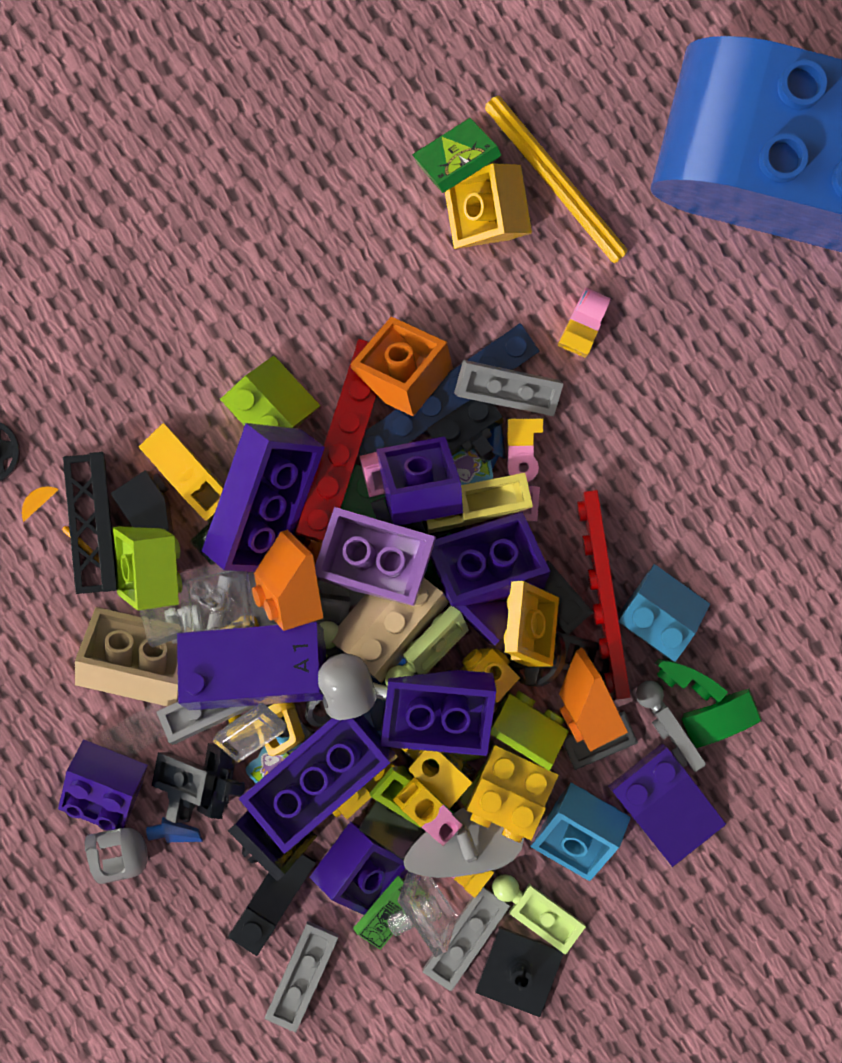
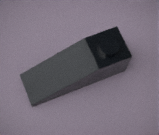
M144 470L111 493L133 527L165 529L173 534L170 503L165 494L169 488L158 472L152 475L150 471Z

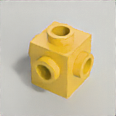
M474 649L462 661L464 666L461 670L493 673L496 686L495 703H498L520 679L509 667L510 661L507 656L498 649Z

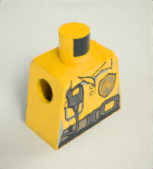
M401 748L414 760L408 768L410 773L449 809L473 783L478 772L456 753ZM428 759L436 760L439 767H432L428 763Z

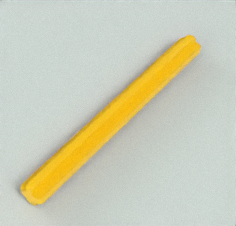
M501 96L493 97L485 105L489 115L613 263L622 259L628 252L625 245Z

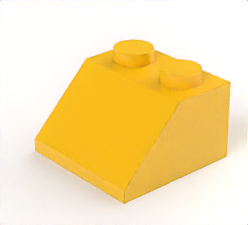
M496 163L487 165L445 192L454 249L512 240L532 233L521 165Z

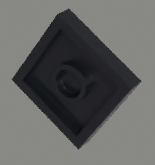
M248 810L228 830L243 846V856L246 857L248 854H251L252 856L248 861L251 863L259 862L276 881L289 871L317 838V835L311 831L284 854Z
M499 926L475 993L540 1017L564 953L556 947Z

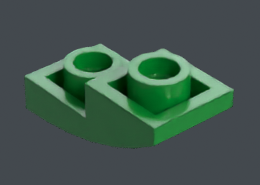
M658 659L654 663L660 668L656 675L671 688L677 684L685 689L693 680L695 683L691 688L706 701L712 697L720 702L728 693L717 682L688 666L664 659Z
M749 688L725 695L720 702L716 701V704L683 713L682 721L695 748H699L740 733L761 722L762 717Z

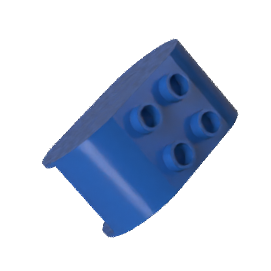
M716 36L691 42L685 51L650 189L652 194L662 202L690 214L842 252V59L773 41L748 37Z

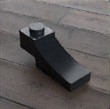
M303 853L289 871L278 881L268 872L230 931L228 938L255 956H258L316 861Z

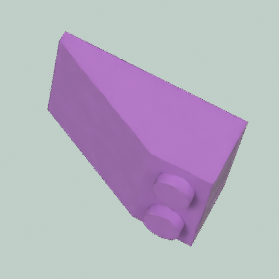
M334 507L315 565L316 576L319 580L329 584L415 606L436 537Z

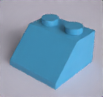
M653 564L618 613L619 624L665 657L676 662L696 634L710 603Z
M570 783L559 796L530 847L586 880L591 881L620 848L631 817L590 794L585 789Z

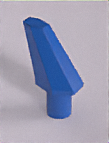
M503 424L491 430L492 436L487 439L493 447V453L495 454V457L490 460L492 470L499 457L506 458Z
M162 817L161 824L146 827L149 841L165 838L167 843L203 842L198 828L183 823H173L165 819V817Z

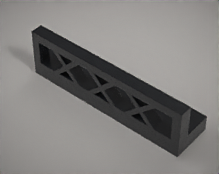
M93 452L87 455L64 456L63 466L76 594L117 591L105 453ZM90 462L91 478L84 486H81L72 478L71 463ZM73 484L80 489V491L75 497L73 491ZM91 484L93 488V495L87 490V488ZM83 493L94 500L95 512L87 521L75 511V503ZM76 518L84 524L78 532ZM94 518L96 519V528L90 524ZM87 527L97 534L98 546L91 555L81 549L78 544V537ZM98 551L100 563H98L93 558L98 553ZM80 553L87 558L82 565L80 564ZM91 561L100 568L102 585L83 587L81 572Z

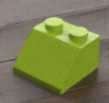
M272 356L245 375L220 398L244 426L245 423L296 429L320 407L319 403L275 356Z
M113 527L117 595L138 611L179 605L178 593L182 592L183 586L176 565V559L180 558V545L177 538L165 529Z
M519 690L516 695L508 691L493 715L490 734L550 771L569 732L562 725L565 721L564 718L550 709H547L545 714L533 707L536 701Z

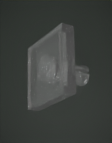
M218 565L179 573L183 586L180 593L184 633L255 627L248 572L225 571Z
M408 871L397 900L402 910L389 916L387 919L389 929L395 936H399L415 927L433 955L437 957L447 952L458 916L432 877L421 876Z

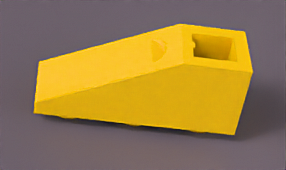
M163 423L139 448L205 521L211 522L224 485Z

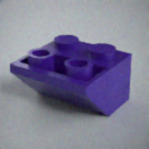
M83 739L66 771L58 810L65 812L73 818H81L96 824L106 831L125 828L143 784L148 765Z

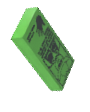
M397 876L353 929L357 935L381 950L425 896L417 888Z

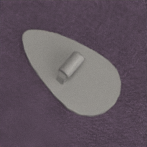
M463 807L452 813L463 825L461 829L444 846L427 832L423 833L404 857V866L411 873L435 878L484 873L502 868L512 862L522 850L524 838L521 843H518L502 835L504 828L495 823H491L490 827L486 828L471 821L472 813Z

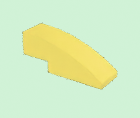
M520 473L461 485L463 513L425 520L424 522L428 533L431 534L484 522L532 508L533 505L526 474Z

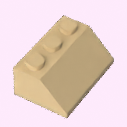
M423 578L415 606L365 594L338 626V633L331 642L345 654H353L360 657L367 665L370 674L382 684L389 669L397 666L404 657L403 654L407 651L410 643L427 630L449 601L443 592L425 578Z
M95 607L75 659V685L163 706L172 705L178 702L177 643H172L171 634L177 636V633L196 632V630Z

